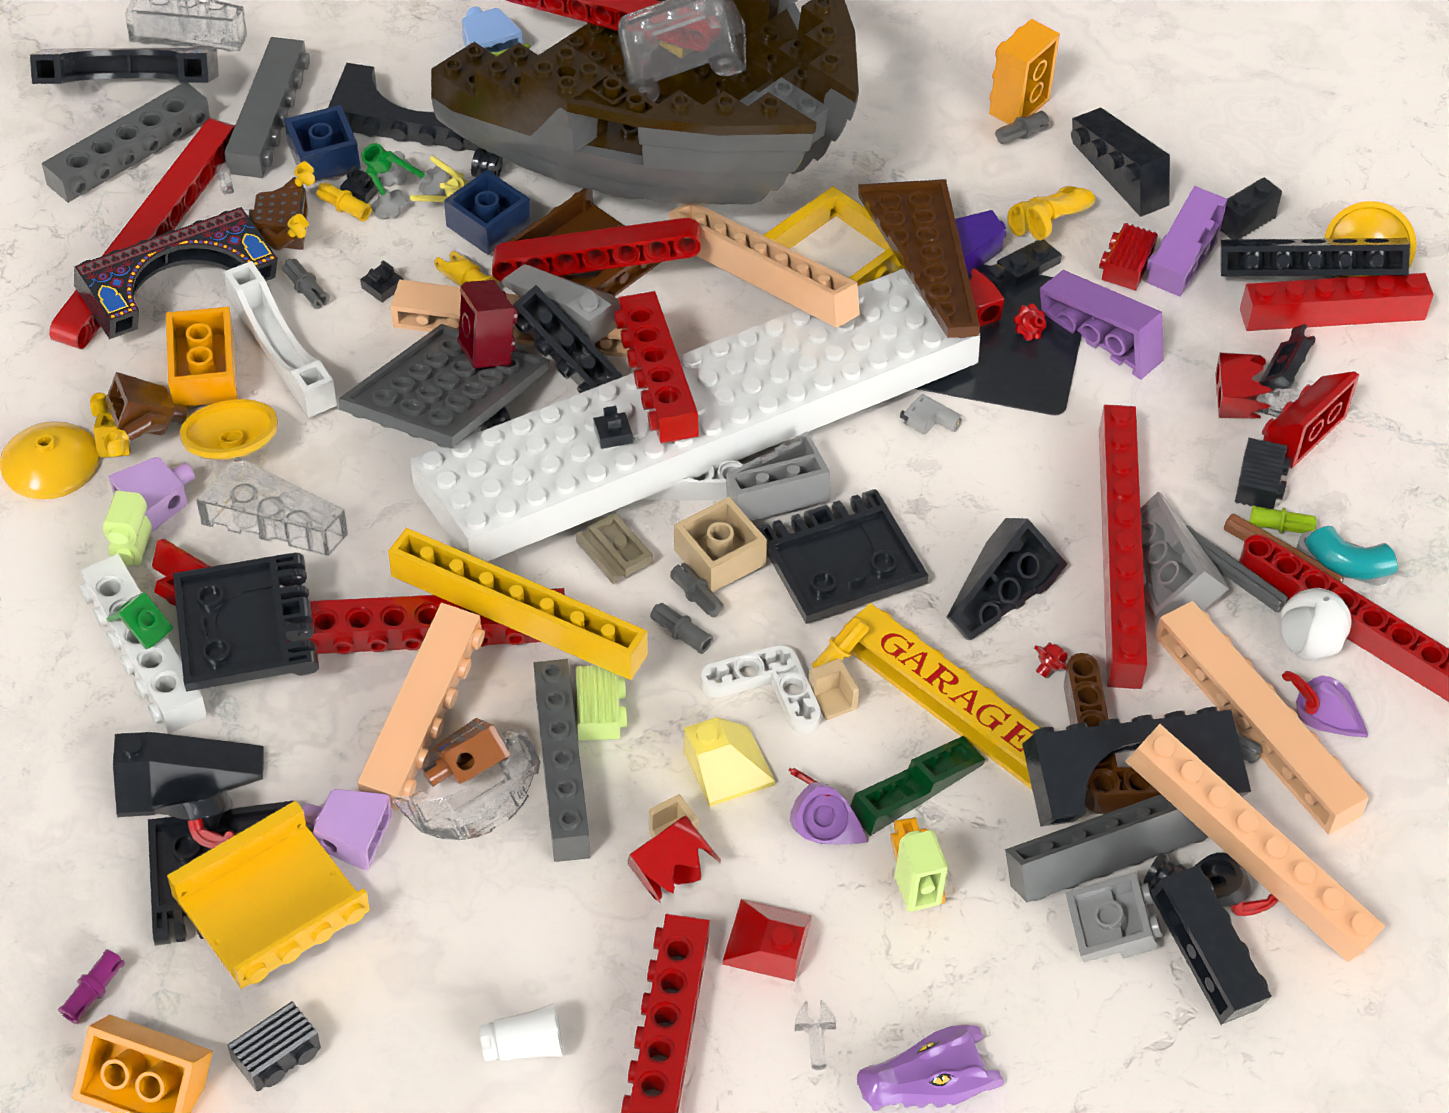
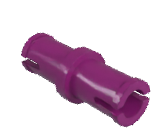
M106 949L87 975L82 974L77 980L79 985L65 1003L59 1007L58 1012L63 1014L62 1016L71 1023L78 1024L93 1002L105 995V987L119 969L125 965L124 960H121V957L113 951Z

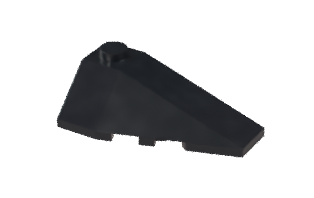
M1005 518L985 543L946 618L966 640H972L999 622L1002 616L1013 609L1023 606L1025 601L1035 594H1041L1049 589L1067 566V562L1028 518Z
M157 732L115 734L113 775L117 817L156 815L154 808L212 790L227 789L229 791L262 780L264 746Z

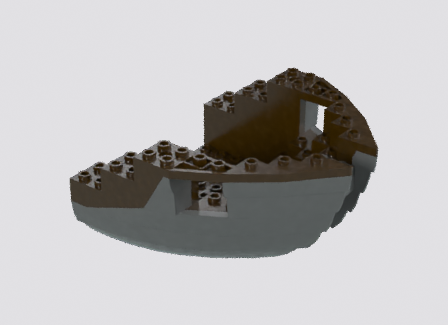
M657 0L716 16L723 23V35L706 52L695 51L683 60L662 48L661 42L587 23L539 55L518 42L498 56H495L474 41L431 68L432 106L438 121L477 146L527 170L573 186L635 199L692 204L752 205L762 201L770 191H778L784 185L789 173L796 174L801 172L813 159L816 161L820 160L826 154L831 142L837 141L842 134L847 119L849 121L852 120L859 95L855 29L845 0H810L801 6V13L795 5V2L798 0Z

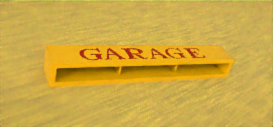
M869 603L856 616L867 623L869 631L851 650L852 655L958 735L964 736L974 747L1032 790L1022 743L1033 735L1034 730L1042 727H1038L1027 719L1019 709L1011 707L1000 699L992 689L984 687L973 679L965 669L958 668L946 659L938 649L931 648L919 639L915 632L904 628L893 620L888 612L880 610L872 603Z

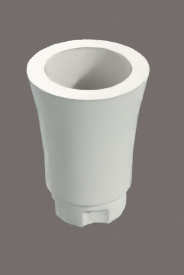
M555 1003L515 1016L494 1019V1023L491 1022L479 1026L485 1061L494 1059L507 1061L540 1056L563 1057L562 1038Z

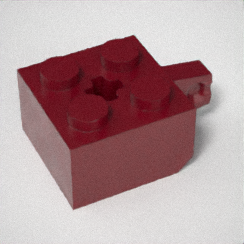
M495 280L465 282L460 286L461 302L457 343L473 368L510 365L511 352L515 351L513 324L517 323L516 307L510 303L505 291L501 290Z

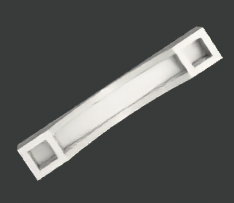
M250 261L225 271L224 278L229 300L307 417L309 418L337 406L332 377L321 361L308 354L297 341L281 315L265 279L254 263Z

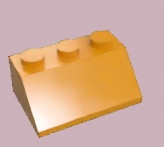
M109 1014L88 1026L71 1099L111 1113H191L205 1087L213 1050Z

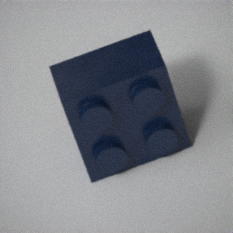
M341 105L284 119L288 146L295 163L298 165L305 161L314 168L312 174L315 176V181L347 173L354 165L361 169L358 144Z
M488 170L444 200L446 226L487 255H490L498 244L507 242L531 225L530 198Z

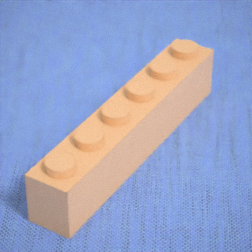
M444 603L440 604L357 782L360 792L389 795L391 808L399 811L404 801H409L412 798L417 781L414 780L419 769L424 768L429 761L431 751L428 748L432 739L439 738L444 726L443 715L447 708L452 709L458 695V689H456L460 678L465 679L471 667V659L469 658L473 649L478 650L483 642L485 631L481 629L480 615Z

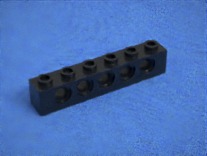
M1407 238L1221 240L1220 272L1221 276L1409 275L1410 243Z

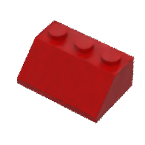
M1352 371L1321 376L1313 385L1307 384L1297 400L1294 402L1289 401L1276 419L1271 418L1265 424L1262 430L1263 440L1287 445L1285 456L1291 457L1289 466L1291 469L1346 418L1360 374Z

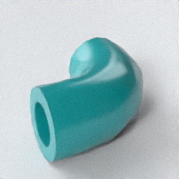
M1329 525L1317 529L1305 541V545L1310 553L1325 568L1345 578L1366 581L1388 577L1396 574L1398 571L1395 553L1387 543L1366 548L1354 546L1346 542L1336 529Z

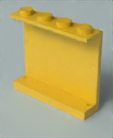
M296 800L167 875L173 897L241 990L250 984L262 981L271 971L283 964L295 961L302 952L316 944L326 942L335 932L348 924L357 923L366 913L370 912L366 890L363 888L357 892L306 826L304 811Z

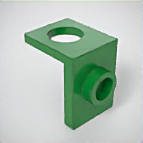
M145 592L131 597L106 618L108 622L120 618L146 650L150 649L173 629V626Z

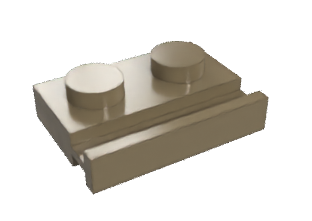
M616 512L588 526L587 531L576 533V542L612 584L617 583L618 578L622 576L626 578L653 563V554Z

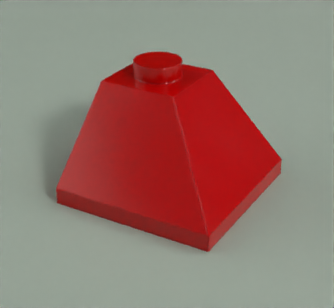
M741 899L722 965L795 982L812 915Z

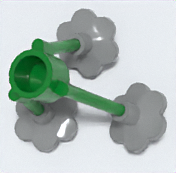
M377 143L368 145L362 152V161L368 166L366 173L372 178L379 191L377 200L371 204L372 211L375 212L378 219H384L387 216L395 217L400 213L401 208L407 205V199L403 196L401 190L396 189L389 192L382 184L387 187L394 185V183L401 185L407 179L406 174L411 172L418 176V180L421 181L419 191L423 195L440 196L444 189L440 188V183H446L449 179V174L437 165L433 169L421 171L412 166L405 159V155L401 151H386Z

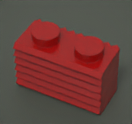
M1124 223L1119 233L1114 232L1112 234L1108 248L1111 251H1104L1099 264V269H1103L1101 280L1137 291L1146 271L1149 258L1155 251L1158 234L1156 232L1152 233L1151 230L1146 231L1145 228L1140 229L1139 226L1134 227L1133 224L1129 226L1128 223Z

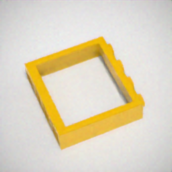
M834 186L763 235L791 249L831 219L838 217L885 250L849 277L856 281L858 286L904 269L866 208Z

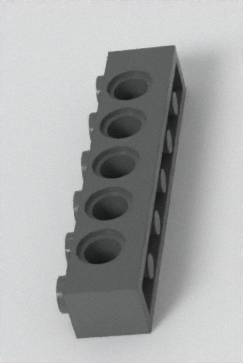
M181 83L42 162L47 186L69 203L202 126L210 118L207 98L189 83Z
M568 659L533 662L554 862L589 859V830Z

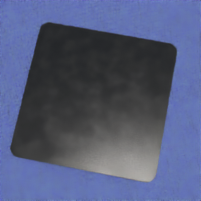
M983 264L976 269L981 274L983 272L988 279L993 277L987 272L991 265ZM1037 275L1017 286H1014L1009 281L998 288L1004 297L1002 316L998 321L980 326L978 363L915 389L1054 416L1064 413L1067 407L1082 334L1077 330L1072 334L1045 315L1044 318L1047 326L1041 332L1040 339L1026 341L1023 335L1016 333V325L1013 320L1019 313V308L1022 305L1035 304L1038 310H1041L1040 288L1053 277Z

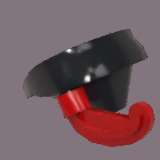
M227 789L204 792L154 808L155 814L169 815L187 824L193 839L202 846L213 849L235 836L233 831L226 832L224 836L214 832L218 830L223 812L233 807V802L227 794Z
M1217 852L1210 854L1196 864L1200 866L1204 875L1210 879L1214 893L1222 908L1229 907L1231 912L1237 916H1250L1270 909L1278 902V899L1273 894H1269L1267 899L1243 902L1251 893V884L1245 869L1227 853Z

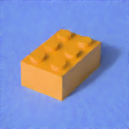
M1030 19L1025 25L1018 27L1010 38L998 45L995 51V57H997L996 65L992 74V79H994L993 88L989 96L991 101L990 115L1010 124L1017 117H1028L1034 114L1050 100L1060 33L1034 19Z
M229 306L167 312L168 384L173 403L188 407L238 399L234 329Z

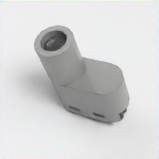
M921 394L906 411L902 410L900 413V418L905 420L904 424L922 434H926L936 423L952 432H956L963 421V415L924 394Z

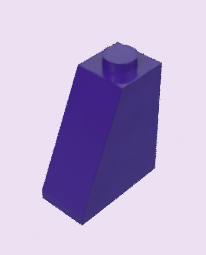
M993 210L955 219L968 275L971 274L973 268L978 269L1002 251L1003 239L1006 237V227L1004 222L997 218Z

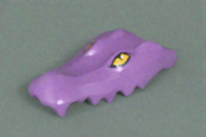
M976 1025L950 1026L938 1030L902 1053L880 1064L865 1067L857 1074V1085L862 1093V1098L871 1106L872 1111H878L886 1105H897L899 1103H903L905 1108L911 1106L923 1108L930 1103L938 1108L947 1104L957 1105L984 1091L1003 1086L1004 1080L999 1070H986L975 1043L983 1038L980 1027Z

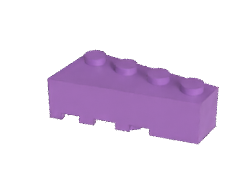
M1066 270L1060 271L1040 288L1041 311L1047 317L1072 334L1076 330L1080 332L1088 345L1094 349L1098 346L1102 347L1112 354L1110 359L1119 366L1123 363L1134 369L1132 374L1138 379H1143L1164 361L1162 311Z

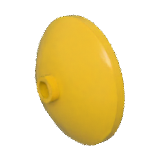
M1364 201L1344 208L1331 220L1324 238H1407L1410 243L1409 268L1416 254V235L1410 221L1398 209L1382 202ZM1338 275L1336 277L1346 278L1380 275Z
M233 399L217 402L199 409L184 421L180 429L181 442L187 451L204 459L233 460L242 458L261 449L272 439L278 429L277 415L269 405L256 400Z
M59 421L43 422L22 430L6 444L0 457V470L5 483L14 492L32 499H54L77 491L93 477L99 464V455L96 450L95 439L92 435L78 425Z

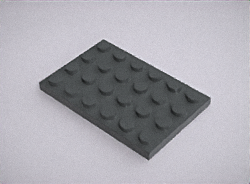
M440 324L339 398V410L350 413L356 418H364L379 423L382 427L393 428L405 432L411 437L422 438L434 442L440 447L452 449L548 372L550 359L515 348V351L511 352L510 365L473 368L457 343L459 329Z

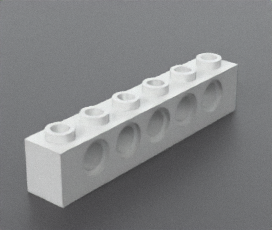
M119 554L81 569L84 583L79 585L80 591L87 604L94 603L95 608L92 610L99 626H107L109 631L106 632V635L113 650L120 649L123 655L120 656V660L128 675L134 673L137 678L134 680V685L141 699H149L151 704L148 705V709L156 724L162 722L167 733L170 734L207 717L203 697L199 690L186 692L183 681L182 661L166 635L150 649L146 650L120 618L112 622H108L106 619L131 597L141 593Z

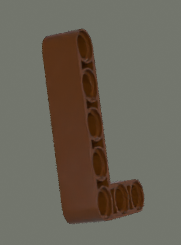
M1087 653L1074 654L1068 660L1064 678V692L1070 725L1087 723V727L1099 726L1100 722L1109 720L1099 664L1093 656ZM1114 754L1102 759L1091 773L1086 786L1085 806L1096 814H1106L1160 795L1161 793L1132 767H1118Z

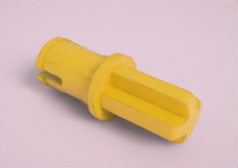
M327 182L318 185L316 196L335 206L337 212L342 213L344 211L361 222L366 221L371 215V205L352 196L351 191H342Z
M857 616L853 617L836 637L829 639L830 644L811 663V666L816 668L839 658L841 660L845 657L849 658L852 655L851 650L869 631L867 623Z

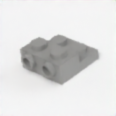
M1136 872L1065 892L1083 962L1119 952L1124 959L1159 949L1156 938L1162 937L1163 933L1157 915L1150 916L1148 906L1155 904L1151 898V889L1148 883H1141Z

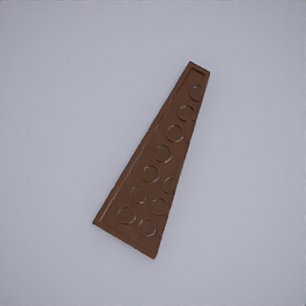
M946 179L858 184L859 199L947 338L979 336V320Z

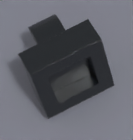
M354 165L347 172V179L340 185V190L351 191L352 196L365 203H368L378 192L372 178L366 172L359 170L357 165Z
M383 260L377 268H371L368 274L360 279L362 289L383 303L395 294L399 279L404 280V278L395 273L393 266Z
M617 406L603 408L604 416L593 418L594 430L601 449L633 443V434L626 413H617Z

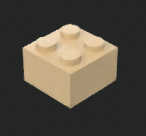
M730 497L674 524V551L700 579L707 581L708 588L712 593L766 565L767 539Z

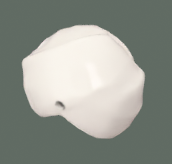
M1322 588L1300 591L1290 598L1282 609L1283 639L1290 651L1294 652L1302 660L1313 661L1335 655L1342 649L1351 629L1350 611L1345 602L1332 591Z

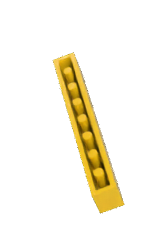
M407 527L388 550L392 577L626 679L632 680L648 656L647 630Z

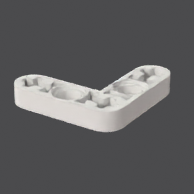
M779 645L708 664L702 669L701 689L710 697H724L772 684L789 725L794 731L808 734L814 732L819 727L820 706L796 653L788 646ZM781 659V661L783 663H787V665L781 666V664L779 662H776V660ZM764 663L766 664L765 667L766 669L768 668V671H764ZM745 666H751L756 668L758 673L747 677L742 675L739 670ZM729 672H733L734 680H732V674L729 675ZM717 677V679L722 682L716 683V681L711 680V678ZM788 684H796L802 688V691L792 695L785 692L783 688ZM803 704L802 709L810 719L805 720L803 716H799V705Z

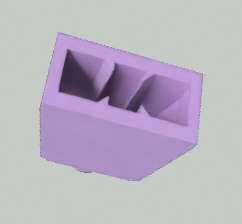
M158 457L109 475L113 495L115 491L140 493L147 504L145 515L151 522L152 532L186 506L187 499L184 485L195 479L194 472L188 463L184 462L171 470Z
M334 789L330 791L324 807L306 803L302 808L306 825L314 827V836L325 851L333 857L368 871L392 817L390 796L380 793Z

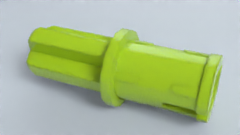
M1252 505L1250 523L1257 527L1278 530V533L1281 534L1283 530L1304 533L1316 530L1317 518L1314 515L1287 512L1284 507H1282V510Z

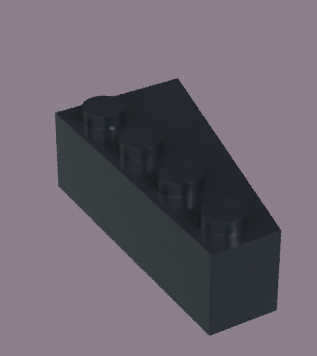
M1102 107L1072 118L1071 139L1073 144L1140 217L1169 206L1170 154Z

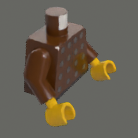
M305 161L296 166L294 170L296 177H293L283 187L274 191L259 192L255 198L254 209H243L269 247L274 250H281L283 248L304 249L306 227L309 226V222L307 221L308 204L306 190L303 184L310 186L315 181V176L312 174L314 168Z
M119 372L115 373L108 394L94 393L90 398L91 413L94 417H97L98 413H108L110 410L117 429L124 430L122 432L108 431L103 437L105 449H108L109 455L112 457L119 456L124 452L123 441L128 439L133 441L145 433L162 436L166 433L170 422L182 425L187 417V407L174 404L167 388Z

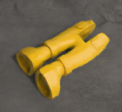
M1064 186L1057 193L1043 197H1033L1029 201H1021L1013 205L1008 211L1007 223L1011 232L1016 236L1025 235L1030 231L1036 240H1043L1051 234L1052 220L1059 216L1076 214L1090 208L1095 201V196L1090 190L1085 188Z

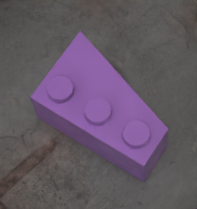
M1197 186L1193 187L1169 232L1164 236L1159 250L1149 258L1146 267L1150 271L1148 284L1181 297L1218 241L1227 198Z

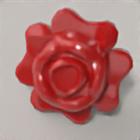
M1035 304L1020 306L1019 313L1013 319L1016 325V333L1023 335L1026 341L1040 339L1041 332L1047 326L1044 318L1045 313L1038 310Z
M1048 642L1044 648L1035 645L1034 649L1038 652V659L1040 661V665L1035 670L1037 673L1047 679L1051 671L1067 669L1066 661L1068 654L1063 648L1057 644L1052 645L1051 642Z

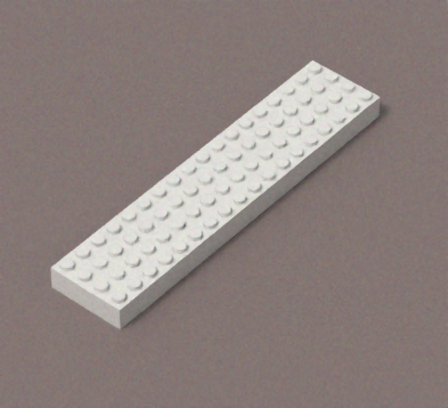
M901 269L858 286L860 315L837 328L801 309H797L678 355L698 411L699 437L660 443L657 432L650 431L647 417L649 410H644L641 402L640 391L643 390H637L634 373H631L468 436L452 449L440 447L411 458L414 488L457 549L487 562L673 487L678 480L687 479L688 476L695 478L705 474L712 466L715 470L719 468V463L723 461H737L799 436L806 431H811L978 363L980 334L979 336L966 338H947L905 270ZM617 406V413H626L633 434V443L601 449L594 430L593 418L604 416L603 408Z

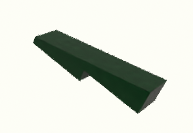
M961 736L911 759L908 769L855 793L850 807L862 828L869 836H872L894 822V820L899 819L981 767L985 762V758L964 736Z

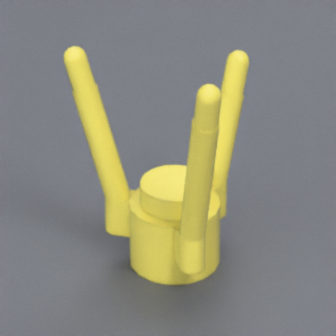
M430 156L431 162L452 176V179L448 180L447 183H440L439 185L441 189L445 190L447 195H411L410 200L444 203L447 197L470 181L464 179L463 173L455 171L435 156Z

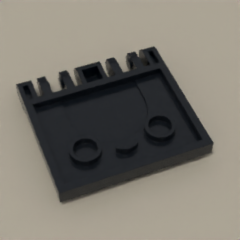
M876 489L863 492L862 499L858 494L851 496L850 504L854 512L849 515L840 500L833 502L832 511L828 505L805 511V522L799 513L792 515L791 526L795 531L793 534L788 533L780 520L774 521L772 528L768 523L756 527L767 539L766 554L806 624L928 583V573Z
M287 553L173 573L183 681L186 692L289 673L302 676L318 671L317 647L312 640H309L313 638V633L315 632L314 626H312L311 603L308 599L309 589L305 585L302 586L307 579V574L305 572L304 556L301 553Z
M293 800L229 809L223 812L218 830L214 832L224 836L226 832L233 831L237 835L292 803ZM175 817L148 819L154 945L171 943L169 918H174L176 941L185 942L187 931L184 916H187V914L173 897L167 875L208 852L211 848L202 846L195 841L188 825ZM197 930V934L199 935L200 939H204L200 932Z

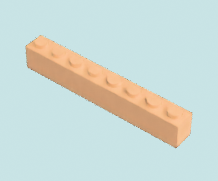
M685 203L669 212L670 220L692 218L699 223L701 227V250L696 256L836 328L860 315L858 285L856 281L700 204Z
M399 279L391 303L393 327L431 332L440 324L459 329L460 287ZM506 293L507 299L512 305L521 298L517 294ZM513 324L515 343L535 346V340L528 332L525 335L522 334ZM617 328L594 344L603 355L627 358V350H629V348L623 349L620 334L622 329L617 330Z
M1191 601L1160 617L1155 638L1219 711H1232L1236 730L1262 746L1261 759L1328 835L1362 816L1369 799L1363 786L1352 779L1343 769L1339 759L1332 756L1320 743L1318 736L1308 730L1299 720L1294 709L1287 706L1281 700L1273 686L1269 682L1264 681L1255 671L1250 660L1244 658L1237 651L1230 638L1220 632L1205 611L1201 610Z
M1161 724L1155 728L1125 761L1347 962L1363 953L1385 927L1380 920Z

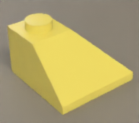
M716 717L684 727V754L709 807L775 785V779L748 726Z

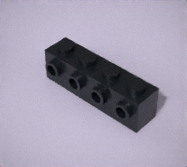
M537 285L513 304L517 310V323L514 324L522 334L525 335L528 332L532 336L537 350L545 357L551 356L557 363L555 367L565 379L571 377L578 385L577 391L579 394L622 377V374Z
M1199 865L1162 878L1150 892L1151 898L1220 1024H1225L1257 1011L1272 995L1269 992L1266 979L1259 974L1251 960L1247 945L1240 940L1236 933L1229 913L1226 909L1222 908L1217 899L1210 879L1204 875Z

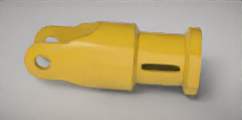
M456 251L450 252L451 262H446L440 257L434 259L436 269L458 286L465 282L495 280L498 284L497 279L482 273L478 265Z

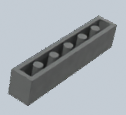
M270 38L225 150L228 174L263 178L267 167H271L273 150L279 146L281 129L285 127L284 119L288 118L289 109L295 105L296 90L301 89L303 72L309 68L310 55L306 53L303 40Z
M1160 794L1005 849L1010 886L1026 902L1038 901L1047 895L1063 889L1075 888L1080 883L1108 876L1111 872L1127 866L1139 865L1144 860L1158 856L1160 853L1169 854L1177 848L1191 843L1202 842L1208 836Z

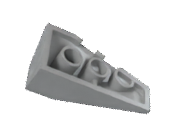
M526 264L502 280V284L519 297H522L537 285L593 345L616 329L614 311L619 310L618 299L611 294Z
M1158 491L1140 508L1144 558L1143 571L1146 576L1144 596L1154 615L1158 618L1191 601L1201 610L1205 611L1229 588L1217 567L1164 495Z

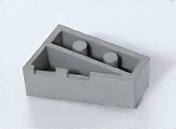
M808 431L799 435V441L787 447L784 444L776 447L775 453L763 460L757 457L727 473L726 494L749 520L753 521L830 501V471Z

